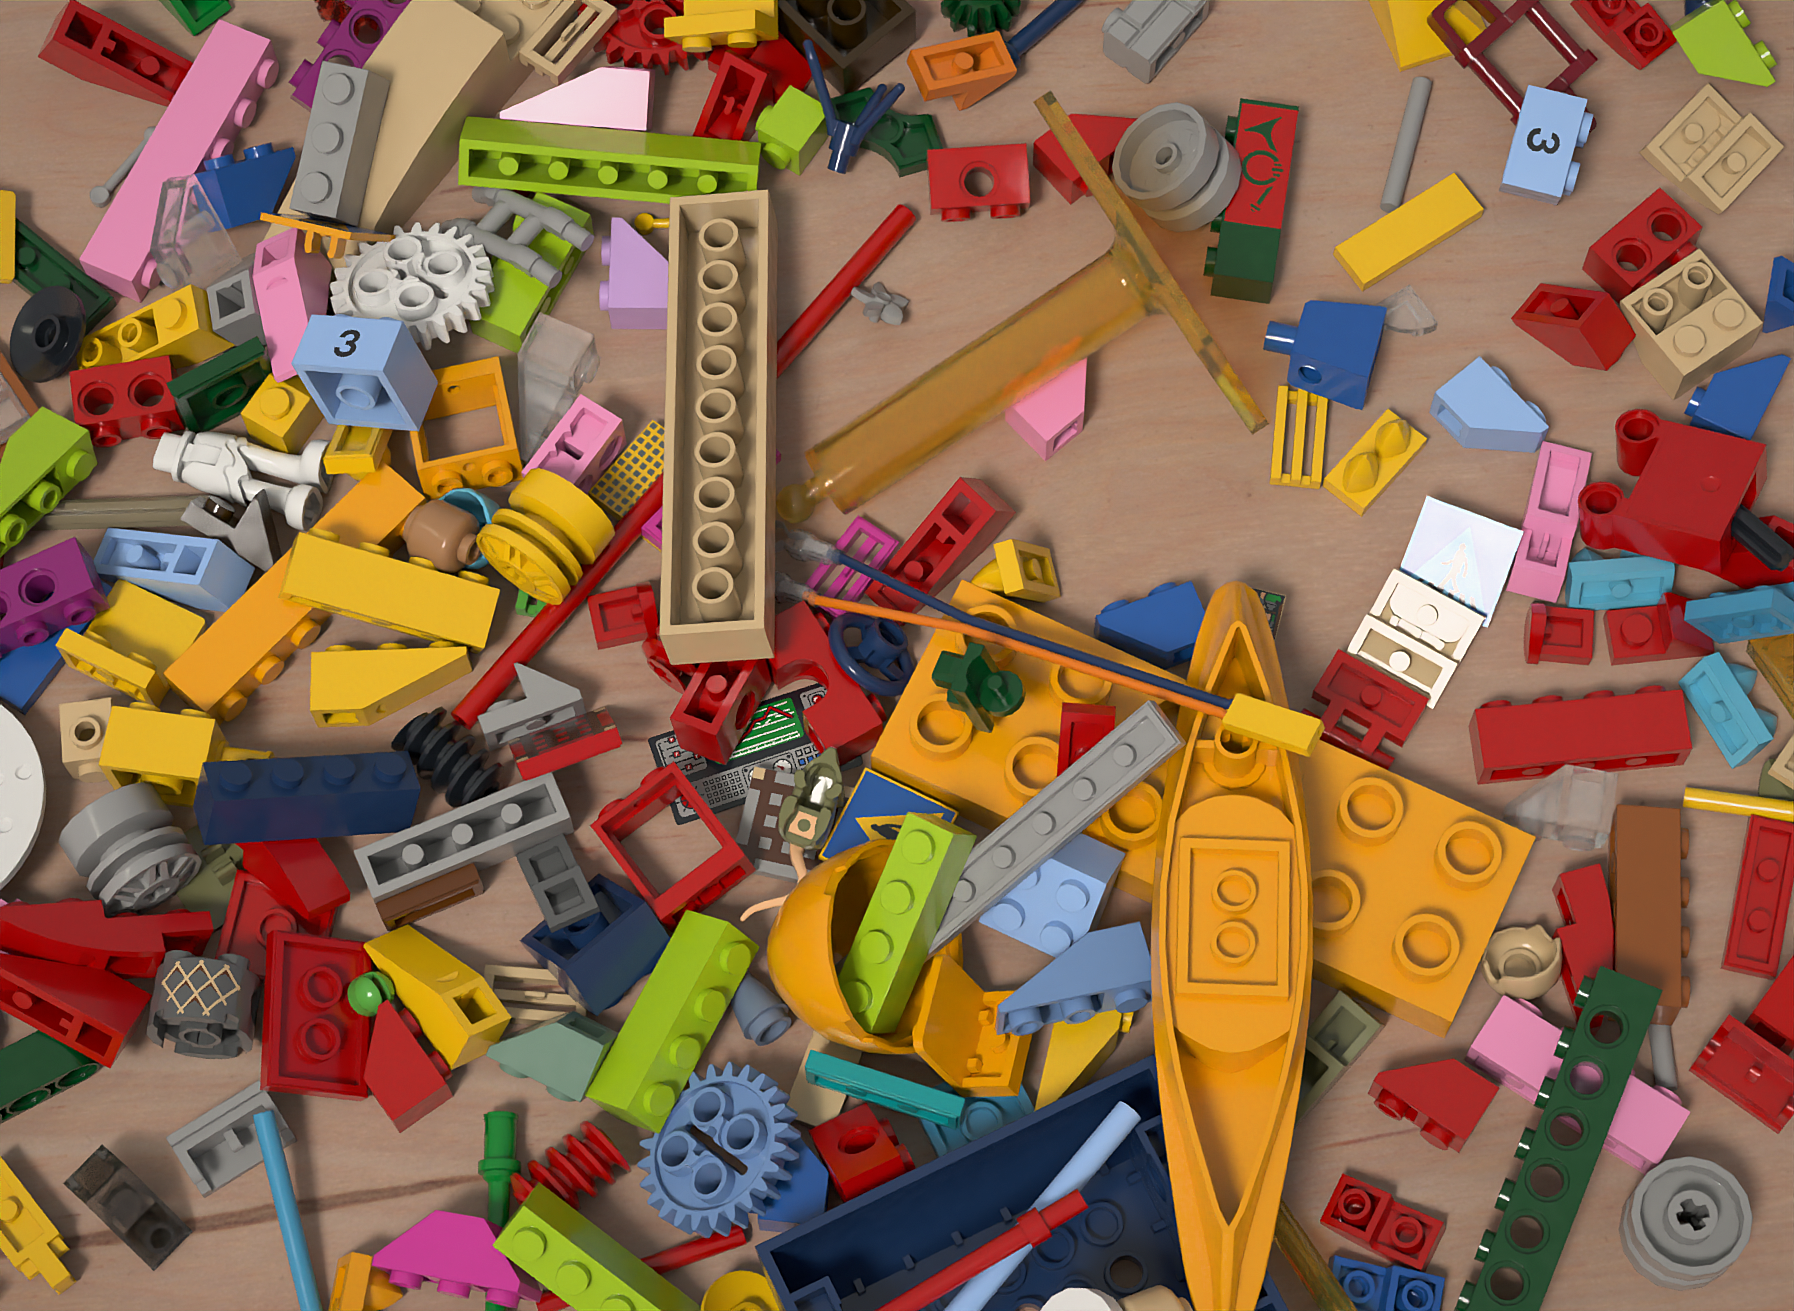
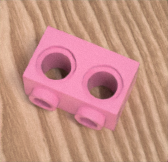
M580 394L522 470L523 478L530 469L541 468L559 475L571 482L586 495H589L588 491L605 474L627 445L622 419Z

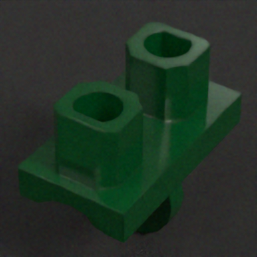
M970 642L965 655L943 650L932 672L931 678L936 686L948 689L947 702L950 707L965 712L979 731L991 733L994 727L993 716L1005 717L1020 709L1025 700L1026 691L1020 678L1010 671L999 670L984 645Z

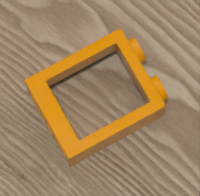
M496 356L432 370L438 384L423 421L496 406L504 445L431 461L424 422H422L420 430L410 431L416 468L426 501L441 498L453 488L478 490L487 487H499L510 482L522 480L523 467L499 357Z

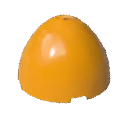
M876 839L837 853L814 867L797 883L786 897L772 924L767 944L768 969L777 993L792 1012L827 1040L869 1053L913 1054L916 1053L912 1039L913 1027L919 1018L925 994V979L930 973L933 959L936 955H949L963 969L962 933L923 964L895 1032L870 1034L863 1030L853 1017L841 992L834 965L849 953L896 841Z

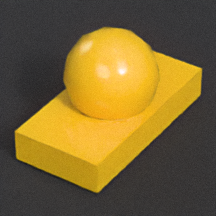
M338 425L323 458L326 473L347 474L356 481H361L369 472L377 471L381 460L390 467L391 451L387 444L393 429Z

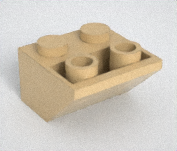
M1700 248L1622 299L1619 304L1622 314L1636 334L1633 342L1642 364L1673 401L1750 350L1763 325L1760 318Z

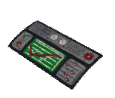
M816 683L761 701L726 765L681 749L674 730L648 739V743L657 768L667 767L674 761L714 814L743 805L746 801L754 766L795 774L796 770H803L811 760L819 756V753L804 731L802 711L818 703L825 696L827 690L820 683ZM861 755L840 766L841 772L861 766L863 764ZM683 794L670 804L677 825L701 819Z

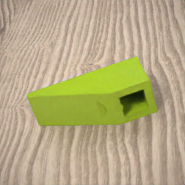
M43 406L9 437L0 463V558L12 546L17 545L24 535L45 514L53 511L59 501L80 481L86 479L92 469L98 464L89 431Z

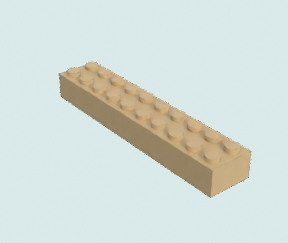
M769 190L670 197L659 635L671 665L774 658L778 222Z

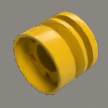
M534 468L529 470L510 494L508 501L512 510L507 508L498 509L492 517V524H486L478 533L476 543L488 562L520 590L542 602L560 605L571 590L569 585H576L583 575L579 563L593 564L613 539L615 531L603 510L583 491L553 472Z

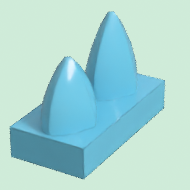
M1584 547L1568 564L1564 597L1567 608L1594 611L1657 606L1663 592L1672 593L1675 574L1674 563L1625 550L1621 551L1619 558L1604 559L1602 556Z
M1717 652L1703 657L1678 684L1731 768L1734 769L1748 763L1774 739L1777 716L1765 710L1754 708L1747 697L1755 684L1757 671L1744 665L1725 663L1720 653Z

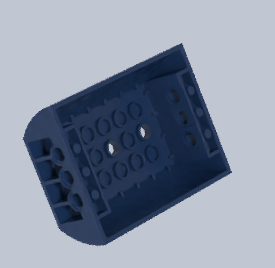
M1152 1054L756 1245L755 1249L779 1311H874L1011 1229L1018 1222L1016 1218L1028 1211L1119 1101L1126 1103L1134 1109L1141 1120L1080 1191L1089 1208L1050 1231L1053 1237L1039 1244L1028 1253L981 1311H1019L1023 1308H1034L1040 1311L1053 1295L1067 1288L1098 1289L1113 1297L1117 1302L1121 1298L1157 1285H1162L1172 1290L1178 1298H1185L1193 1310L1177 1230L1165 1147L1155 1055ZM1121 1260H1130L1136 1263L1142 1273L1140 1282L1131 1288H1123L1115 1284L1110 1275V1270L1115 1263ZM1266 1268L1255 1311H1289ZM967 1282L919 1311H943Z

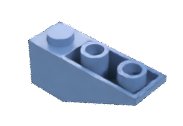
M1140 921L1085 934L998 1005L995 1024L997 1035L1010 1032L1017 1036L1028 1035L1038 1031L1043 1025L1061 1021L1067 1024H1079L1088 1021L1097 1013L1111 1010L1129 1013L1143 1008L1148 1002H1152L1151 956Z

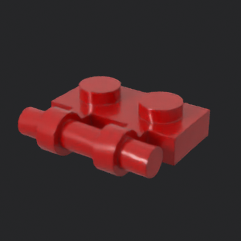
M1338 649L1314 688L1311 697L1327 706V709L1322 717L1303 708L1301 713L1322 720L1325 729L1319 740L1389 771L1395 758L1379 750V745L1383 738L1402 748L1427 707L1429 699ZM1343 715L1369 729L1363 740L1337 726Z

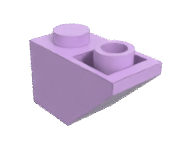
M612 217L611 236H602V266H609V281H600V311L609 312L612 329H667L668 261L623 218Z

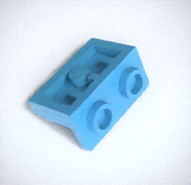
M1794 582L1771 586H1757L1751 589L1725 593L1717 592L1710 594L1709 598L1687 601L1684 621L1719 644L1794 634Z

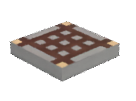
M754 766L736 843L756 868V871L752 874L797 883L798 876L789 853L790 844L778 832L779 813L782 804L788 796H791L795 786L794 774ZM844 785L845 805L855 787ZM844 808L836 809L833 825L831 827L829 835L831 834ZM822 849L804 851L803 858L807 872L824 862L818 859Z

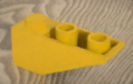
M190 284L85 336L76 359L78 370L169 355L175 369L198 364L235 345L213 331L207 291Z
M441 641L431 643L428 648L408 649L402 644L387 643L379 645L377 650H356L354 647L347 645H334L327 647L325 652H311L310 712L317 727L370 726L472 672V662L467 647H459L456 643Z
M408 924L365 942L364 949L381 973L386 974L391 979L395 993L450 1071L485 1055L489 1046L500 1039L512 1017L479 973Z

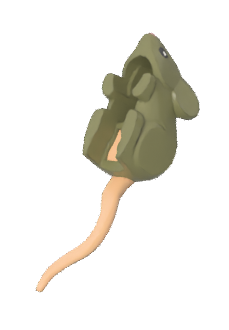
M832 746L811 760L803 770H796L793 792L791 796L784 800L779 813L778 832L790 844L789 853L798 876L797 883L808 873L803 858L804 851L822 849L833 825L836 809L844 808L845 792L836 748ZM789 894L751 906L742 914L740 921L744 922L754 912L782 906Z

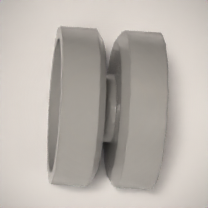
M1178 102L1159 105L1142 114L1129 126L1115 149L1112 164L1115 184L1138 207H1141L1161 228L1174 232L1196 230L1213 221L1229 205L1239 186L1242 170L1238 151L1193 107Z
M1688 1156L1666 1160L1647 1172L1622 1207L1618 1230L1623 1252L1639 1274L1657 1286L1683 1291L1702 1288L1725 1273L1737 1260L1749 1242L1753 1217L1748 1195L1734 1175L1713 1161ZM1678 1219H1683L1688 1223L1681 1225Z

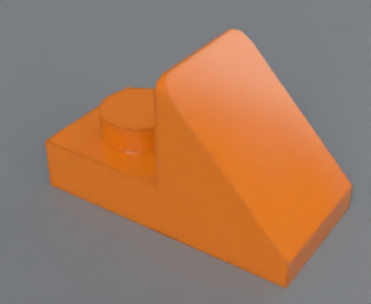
M999 31L914 49L910 51L907 58V64L924 102L952 95L959 111L967 109L1013 78L1017 72Z

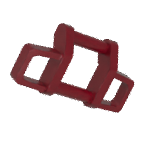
M1444 0L1427 17L1428 25L1455 56L1454 59L1463 69L1468 66L1513 115L1510 121L1515 126L1517 125L1524 98L1483 52L1524 15L1569 63V66L1544 89L1577 97L1570 88V85L1598 60L1589 49L1584 51L1539 2L1540 0H1517L1504 13L1490 0H1463L1468 2L1491 24L1468 45L1463 42L1444 18V13L1460 0ZM1585 107L1584 112L1590 113L1588 109ZM1594 117L1592 119L1589 133H1591L1597 125Z

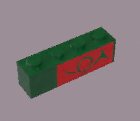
M1240 98L1238 117L1228 115L1224 138L1238 151L1242 170L1239 186L1229 205L1211 222L1210 232L1220 233L1218 248L1208 246L1203 276L1213 277L1210 296L1265 304L1270 303L1299 106Z

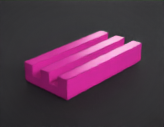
M857 515L832 550L846 554L863 532L869 537L852 558L864 563L880 543L883 547L868 566L882 571L899 550V542ZM829 560L827 563L822 561L803 587H806L808 592L822 596L817 591L838 565V562ZM845 566L823 596L837 598L857 571ZM861 574L842 600L858 603L874 579ZM814 605L815 610L823 615L825 613L832 617V621L843 613H849V611Z

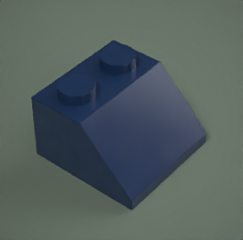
M600 873L588 882L600 912L551 933L544 919L520 940L525 949L544 969H548L558 980V984L575 1002H578L596 1016L603 1010L615 1006L623 998L624 992L643 976L653 972L671 939L644 900Z

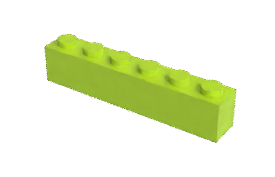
M466 116L459 140L458 185L670 204V197L758 190L761 143Z

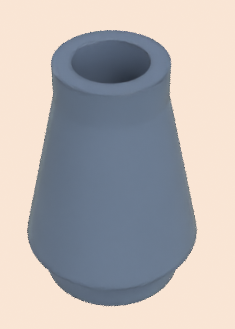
M747 970L730 1004L744 1037L748 1040H754L758 1046L768 1045L780 1038L789 1029L792 1022L788 1016L789 1007Z

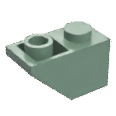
M571 1011L507 1034L489 1046L486 1056L499 1062V1067L511 1076L523 1079L530 1077L546 1085L547 1092L560 1100L581 1102L587 1098L585 1094L619 1033L575 1011Z

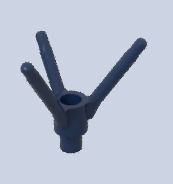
M807 39L803 42V46L826 119L827 135L832 136L828 147L832 150V154L827 168L846 174L851 156H857L860 144L866 134L897 101L899 96L905 91V86L902 83H898L883 98L887 91V86L880 84L855 123L837 119L813 42Z

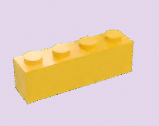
M310 528L308 534L299 532L295 537L278 598L429 641L453 642L458 644L459 647H467L468 652L478 654L485 648L500 589L488 586L489 578L468 571H459L458 577L438 572L433 563L424 558L410 557L408 563L389 558L390 550L371 543L361 542L359 548L338 543L339 535L322 529Z

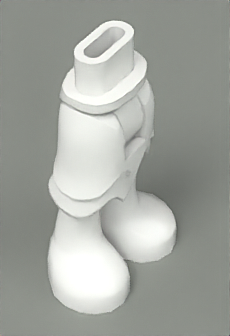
M185 431L181 436L164 432L153 458V468L171 473L173 481L187 483L200 491L220 496L232 504L236 502L248 508L246 501L251 502L259 491L265 489L270 509L284 514L287 524L291 527L306 532L315 525L322 512L323 499L320 492L328 493L333 480V474L326 473L323 462L331 441L323 439L311 440L302 455H293L249 443L246 437H237L232 434L210 431L195 434V432ZM249 470L266 473L300 485L289 488L252 478Z

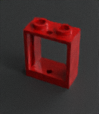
M674 761L667 767H658L649 772L642 779L638 789L625 799H616L607 804L600 811L598 819L590 825L658 918L672 934L686 910L701 913L756 871V868ZM683 794L723 848L660 895L622 845L621 841Z

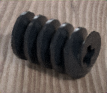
M441 706L430 713H422L408 722L391 742V748L394 751H408L412 764L417 765V774L424 780L431 779V788L438 794L446 793L445 802L453 808L464 806L498 792L500 783L497 780L502 774L504 766L498 762L485 769L483 766L489 758L490 752L484 748L471 755L469 751L476 740L471 734L456 741L455 737L461 729V724L455 720L442 727L441 723L446 717L447 710Z

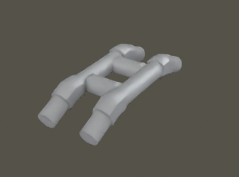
M477 186L473 188L472 198L475 202L493 206L477 225L466 218L446 220L441 225L442 234L455 226L458 227L460 238L468 234L473 235L474 245L482 244L485 252L511 263L515 268L531 278H536L549 288H554L558 285L562 278V272L543 260L542 256L528 248L537 235L545 228L546 231L556 235L563 241H568L581 251H586L594 240L592 233L575 223L574 219L553 207H546L509 189ZM513 213L525 219L508 239L496 235Z

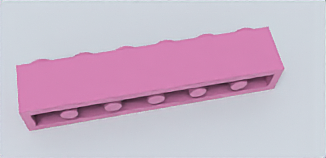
M218 20L79 259L86 275L98 285L142 303L149 289H155L158 286L164 273V263L172 249H177L183 243L188 230V221L196 209L187 176L205 171L203 161L233 153V142L240 130L247 128L251 124L256 113V102L264 88L269 89L277 78L279 63L271 40L223 20Z

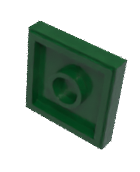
M258 336L166 384L188 431L197 434L210 431L241 415L240 413L264 380L272 373V367L265 348Z

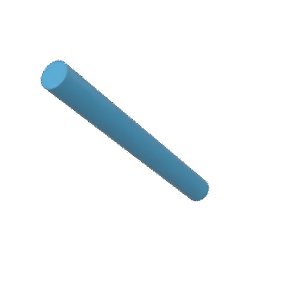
M274 1110L254 1114L252 1116L300 1310L323 1311Z

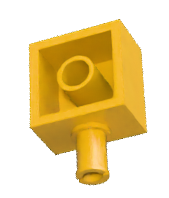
M133 702L129 704V708L112 705L98 765L114 790L141 782L153 784L165 804L193 808L202 762L275 758L273 751L265 752L230 747L216 720L212 719V716L205 712L184 709L181 710L179 715L161 712L158 707L151 704Z

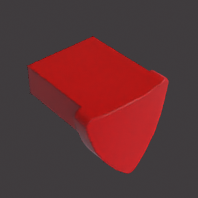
M646 581L637 583L636 586L587 596L598 650L643 641L647 638L658 640L655 630L659 625V618L650 582Z
M1531 603L1524 626V656L1526 663L1538 664L1539 661L1589 665L1592 660L1594 610L1545 606L1542 603Z

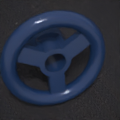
M849 612L837 616L830 624L828 631L830 649L838 664L849 677L865 689L878 695L895 697L903 694L915 671V665L907 649L908 638L897 623L886 618L879 617L875 619L865 614ZM847 628H858L861 630L862 642L858 646L846 647L844 631ZM895 659L899 665V668L893 663ZM859 663H865L871 668L878 669L890 681L873 676L862 668Z

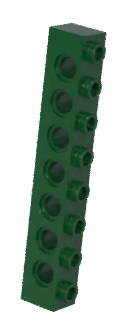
M1603 966L1599 967L1595 979L1584 975L1573 1003L1574 1006L1583 1010L1575 1029L1564 1026L1553 1056L1563 1059L1556 1079L1548 1076L1544 1077L1534 1103V1107L1542 1109L1543 1113L1536 1130L1525 1127L1514 1157L1524 1162L1516 1181L1509 1178L1504 1180L1494 1206L1495 1209L1504 1212L1496 1232L1485 1229L1474 1258L1484 1263L1476 1284L1468 1280L1465 1281L1454 1311L1540 1310L1663 990ZM1601 1015L1612 1017L1620 1027L1619 1039L1608 1044L1597 1041L1590 1032L1591 1020ZM1578 1066H1589L1595 1069L1601 1080L1599 1090L1593 1094L1577 1092L1570 1082L1571 1071ZM1560 1116L1573 1118L1581 1128L1580 1140L1569 1146L1557 1143L1550 1132L1551 1122ZM1539 1167L1554 1169L1559 1174L1562 1182L1559 1193L1551 1197L1537 1194L1530 1182L1532 1172ZM1531 1218L1539 1224L1542 1238L1537 1246L1527 1249L1515 1244L1510 1233L1511 1225L1515 1220ZM1500 1269H1511L1519 1275L1522 1281V1290L1517 1298L1503 1300L1493 1293L1490 1281L1494 1272Z

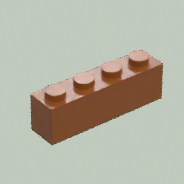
M1617 804L1608 824V894L1614 928L1613 971L1663 990L1650 1024L1672 1026L1680 1009L1687 1008L1690 999L1689 976H1681V958H1687L1690 946L1689 926H1681V908H1687L1690 893L1689 878L1681 876V859L1686 860L1688 856L1689 830L1688 828H1681L1680 809ZM1608 1016V1021H1615L1612 1017Z

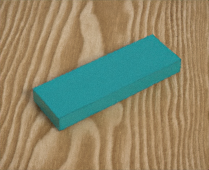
M810 1050L805 1064L806 1080L810 1084L954 1130L960 1129L965 1113V1098L814 1050Z

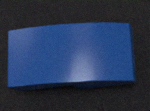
M1334 1255L1328 1261L1320 1311H1440L1445 1278L1395 1265L1385 1268Z

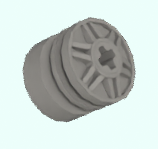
M141 782L126 785L103 795L75 815L61 832L59 838L60 846L79 876L89 877L86 887L94 899L102 900L106 918H112L118 914L128 912L141 915L153 910L176 895V892L188 885L200 868L202 861L192 844H187L188 839L182 829L171 826L174 818L153 784Z

